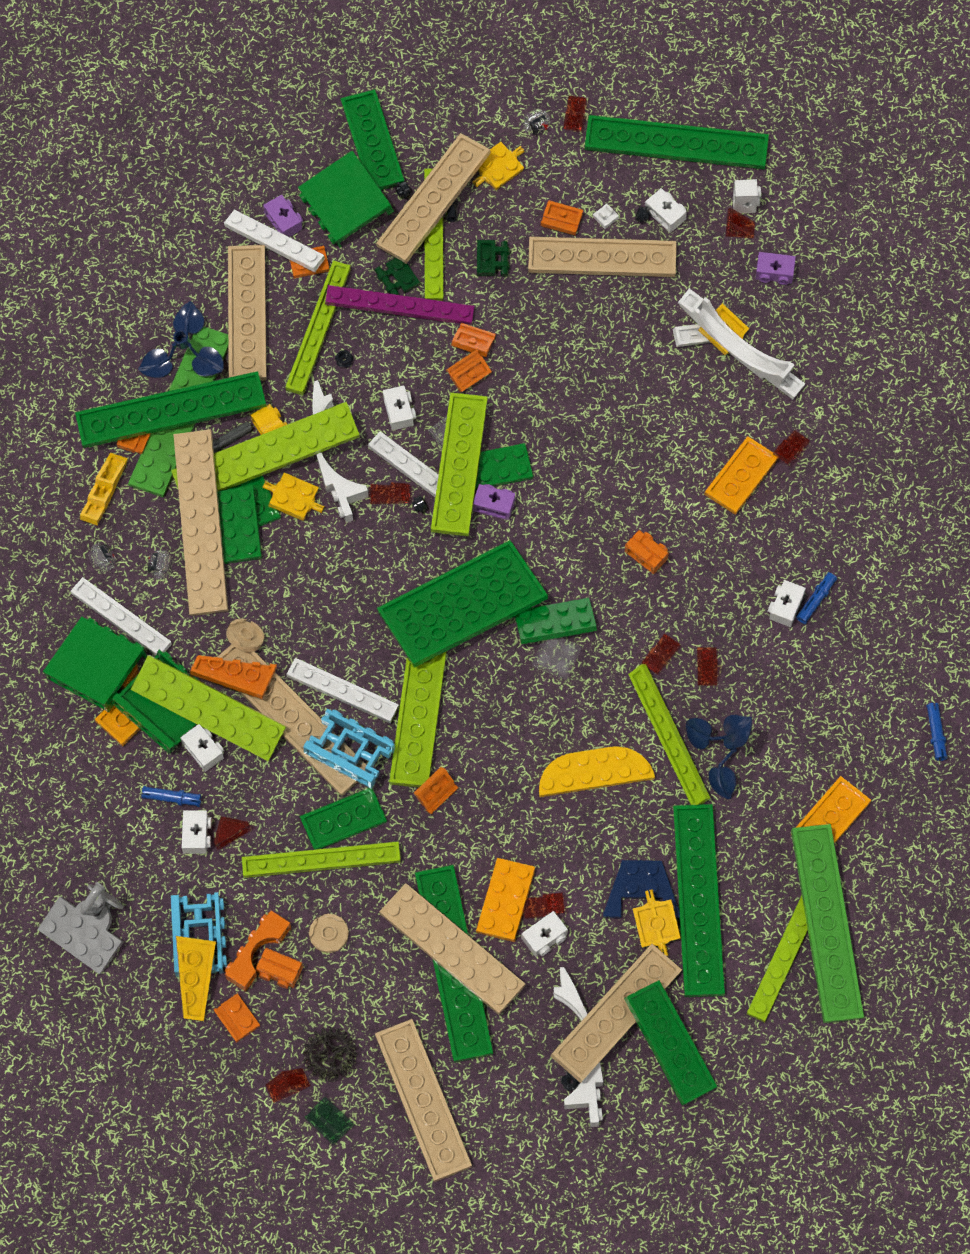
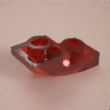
M568 96L563 129L582 131L587 98Z
M794 430L786 440L782 441L773 454L785 463L790 464L805 449L810 440Z
M664 634L657 645L647 654L642 664H646L647 668L658 674L681 645Z

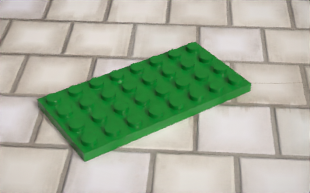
M511 540L387 602L378 607L377 612L415 668L547 600L548 594Z

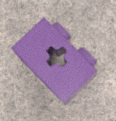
M283 195L263 205L265 215L278 232L290 237L302 230V217L298 212L295 213L293 211L292 203L289 199L286 200Z
M759 252L756 279L764 283L774 281L781 285L792 284L796 256Z
M479 484L473 502V511L510 520L515 504V493L508 489H496L489 484Z

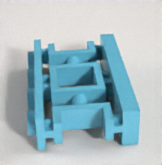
M326 709L321 722L328 727L320 740L312 735L310 736L309 741L307 740L303 746L304 753L372 789L376 778L379 776V771L374 769L373 766L380 755L388 759L390 758L391 753L395 751L393 741L388 737L383 736L382 738L378 736L371 728L366 727L365 729L359 726V723L354 719L350 718L348 720L342 717L343 715L337 710L331 711ZM335 723L344 728L340 736L332 733ZM346 737L361 744L354 757L339 750ZM327 739L335 743L331 749L332 753L322 748ZM369 741L378 746L374 754L365 751ZM361 757L369 761L365 771L356 766Z
M218 892L214 893V895L207 894V904L188 905L187 896H171L174 972L176 977H179L176 936L190 938L189 927L208 926L209 940H217L218 964H215L213 957L211 973H224L223 967H227V957L223 955L222 948H226V938L222 936L221 929H225V919L221 917L220 910H224V900L219 897ZM212 902H215L216 926H213L212 918L202 919V911H211ZM181 905H183L185 913L194 912V920H184L185 929H182Z

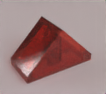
M728 208L725 236L754 238L755 222L736 210Z
M221 816L214 840L217 851L251 831L250 824L247 821Z
M299 1068L282 1071L268 1082L266 1087L273 1103L310 1087V1084L303 1069Z

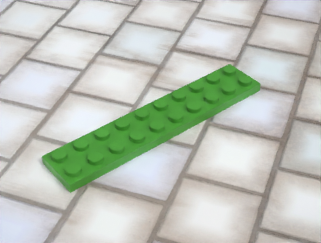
M203 326L198 333L193 335L190 344L198 354L203 347H212L219 352L222 360H224L229 348L228 334ZM187 348L169 391L215 381L217 374L208 377L196 374L192 367V361L197 356ZM196 423L151 433L128 485L164 498L173 477L171 470L176 469L174 434L192 432Z
M831 824L792 828L791 834L823 1023L863 1019L864 1014Z

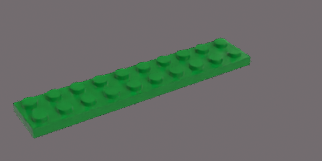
M589 115L584 150L765 169L769 134Z
M256 371L75 412L82 446L83 448H88L267 406L259 373Z
M713 804L673 806L684 997L724 996Z
M454 865L415 872L419 895L468 935ZM433 960L454 1063L493 1055L482 1000Z

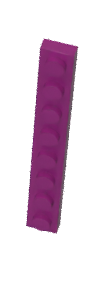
M332 285L327 287L325 305L472 325L474 306Z

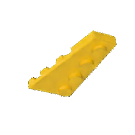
M176 936L183 1018L204 1021L216 941Z

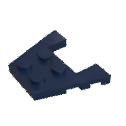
M622 860L603 913V918L621 919V899H647L645 891L649 892L651 898L649 890H653L655 899H662V901L672 900L675 917L680 920V912L662 861Z

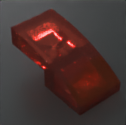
M391 482L390 485H370V504L409 503L410 484Z
M563 893L543 894L542 897L527 898L524 906V918L545 917L553 911L556 915L564 913Z

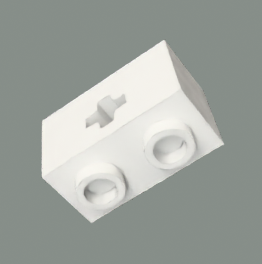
M757 179L735 180L733 190L734 214L756 213V207L760 206L761 187L757 186Z
M659 189L645 201V206L650 211V215L670 233L686 220L687 212L682 204H678L672 195L663 189Z
M405 386L383 390V399L391 429L396 430L414 426L413 419H416L414 408H410L409 403L412 402L410 392H406Z
M784 580L782 586L778 585L774 595L777 596L776 601H771L768 609L770 613L769 619L791 627L806 588Z
M198 724L180 738L184 747L206 772L224 759L222 753L224 749L218 742L214 743L209 730L203 729Z
M183 811V854H207V848H211V836H208V829L212 827V818L208 817L207 811ZM196 829L200 830L198 832V835L194 834L196 832Z
M553 911L521 934V939L535 957L538 955L544 956L551 950L550 947L555 943L559 945L566 940L568 929ZM542 933H544L545 935L549 934V938H542Z

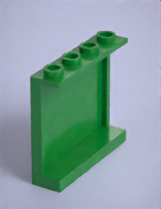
M350 151L298 187L301 192L299 197L303 203L308 202L311 206L308 208L313 217L318 216L320 219L318 224L323 231L327 229L329 232L327 237L333 245L336 243L339 248L342 247L341 241L384 212L387 215L394 212L389 201L353 151Z
M81 616L43 670V673L53 683L110 712L113 708L110 701L140 658L146 659L147 655L144 651L145 648L137 642L133 644L124 635L120 634L118 636L109 627H101L94 619H86Z
M160 649L157 651L156 659L187 674V670L181 664L177 665L172 661L173 658L165 651L162 652ZM136 676L119 694L116 693L112 698V705L170 754L181 742L180 737L193 729L197 724L132 691L131 688L137 678Z

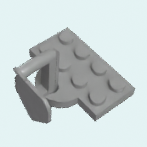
M96 882L95 885L89 884L87 886L91 892L76 907L63 897H59L37 930L95 972L102 974L124 942L109 931L112 917L109 909L111 906L123 909L124 906L114 896L105 892L104 886Z

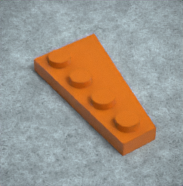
M198 655L190 670V674L263 699L277 669V664H270L269 666L261 665L260 662L244 663L241 660L233 659V661L223 660V658Z

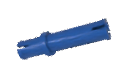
M827 572L822 582L816 585L814 593L796 616L798 621L803 624L807 623L824 597L828 596L830 588L837 581L835 575Z
M929 703L926 707L932 735L930 741L934 747L935 760L939 761L940 758V761L948 759L939 704L935 703L934 706V703Z
M143 786V794H141L143 799L174 802L181 806L187 804L197 807L200 806V799L202 797L201 794L186 793L184 790L172 791Z

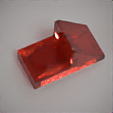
M697 647V686H717L716 647Z

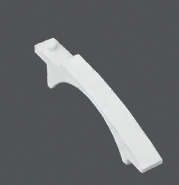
M689 288L678 301V304L715 341L759 378H765L791 399H794L804 387L805 383L791 373L794 367L793 363L770 357L745 342L720 318L709 299L706 297L704 299Z
M318 380L314 381L313 414H316L334 406L332 395H323ZM318 453V465L326 492H331L334 502L338 501L340 507H337L340 518L344 517L346 523L353 521V515L349 504L368 498L366 485L349 481L337 474L328 465L322 453Z
M560 967L561 987H554V998L568 1006L582 1021L587 1016V1012L565 968ZM600 1062L579 1086L564 1099V1109L589 1107L590 1127H599V1121L602 1120V1109L597 1107V1101H600V1089H596V1087L603 1086Z

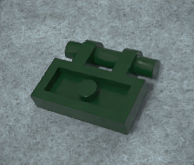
M477 240V276H495V269L501 270L502 277L508 276V270H510V263L508 262L510 248L508 247V241H502L501 246H495V240ZM495 255H500L501 261H495Z
M397 258L385 263L388 269L386 271H383L381 266L375 268L377 278L380 282H383L388 294L400 295L397 291L400 288L405 294L420 286V281L409 265ZM393 276L396 283H392L389 277Z

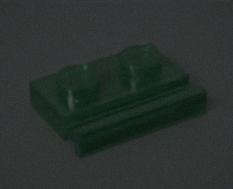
M326 1097L304 1117L333 1146L354 1126V1123Z

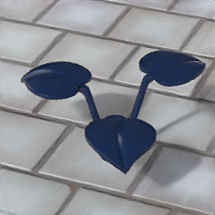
M192 301L186 303L174 318L173 327L176 332L173 335L174 343H172L169 357L164 350L153 349L143 358L138 370L145 376L151 378L167 376L173 369L172 363L169 360L172 359L176 347L179 349H186L188 347L197 356L192 361V367L196 374L208 377L223 371L224 363L216 349L203 347L198 354L190 344L188 333L196 334L204 326V317Z
M736 714L729 715L725 718L723 724L726 735L717 737L710 736L712 727L706 720L701 718L687 720L685 725L687 736L695 748H706L709 745V740H724V746L731 750L719 763L718 768L713 767L709 771V782L712 789L721 797L731 799L736 787V777L734 772L728 767H723V764L733 753L737 752L736 748L742 747L747 743L752 727V717Z

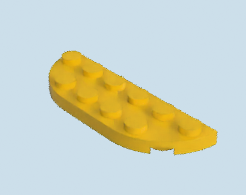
M614 746L574 752L558 757L547 766L540 779L539 797L653 780L655 775L648 761L638 752L629 748Z

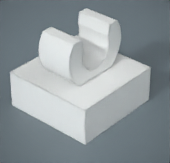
M608 204L593 214V218L604 229L619 219L618 214Z

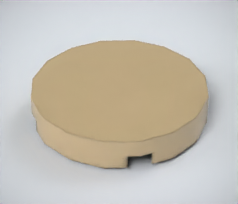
M235 619L230 623L226 631L229 642L235 648L245 652H254L260 649L264 639L262 629L252 621L251 623L247 622V619Z
M324 914L316 918L309 930L311 943L317 950L324 953L339 951L345 946L349 935L345 921L335 914Z

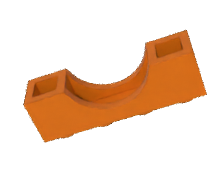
M270 911L268 915H263L258 929L250 933L248 943L245 947H240L235 961L230 962L225 969L226 979L245 992L257 977L256 970L252 965L254 953L265 944H280L291 929L290 922L273 911Z

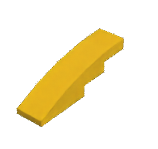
M113 453L109 454L95 478V485L88 495V502L80 514V520L98 525L124 471L128 458Z

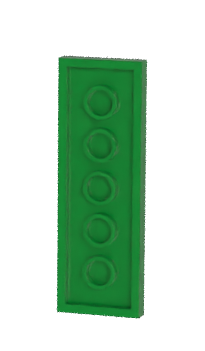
M375 89L340 98L358 158L379 189H388L397 186L398 182H404Z
M660 980L624 998L682 1106L717 1087Z

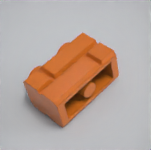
M640 530L625 545L624 552L652 574L658 571L668 560L669 556L666 546L661 543L657 544L649 533H643Z
M265 948L256 971L261 979L270 981V979L275 980L277 985L288 989V986L294 988L303 969V964L300 961Z

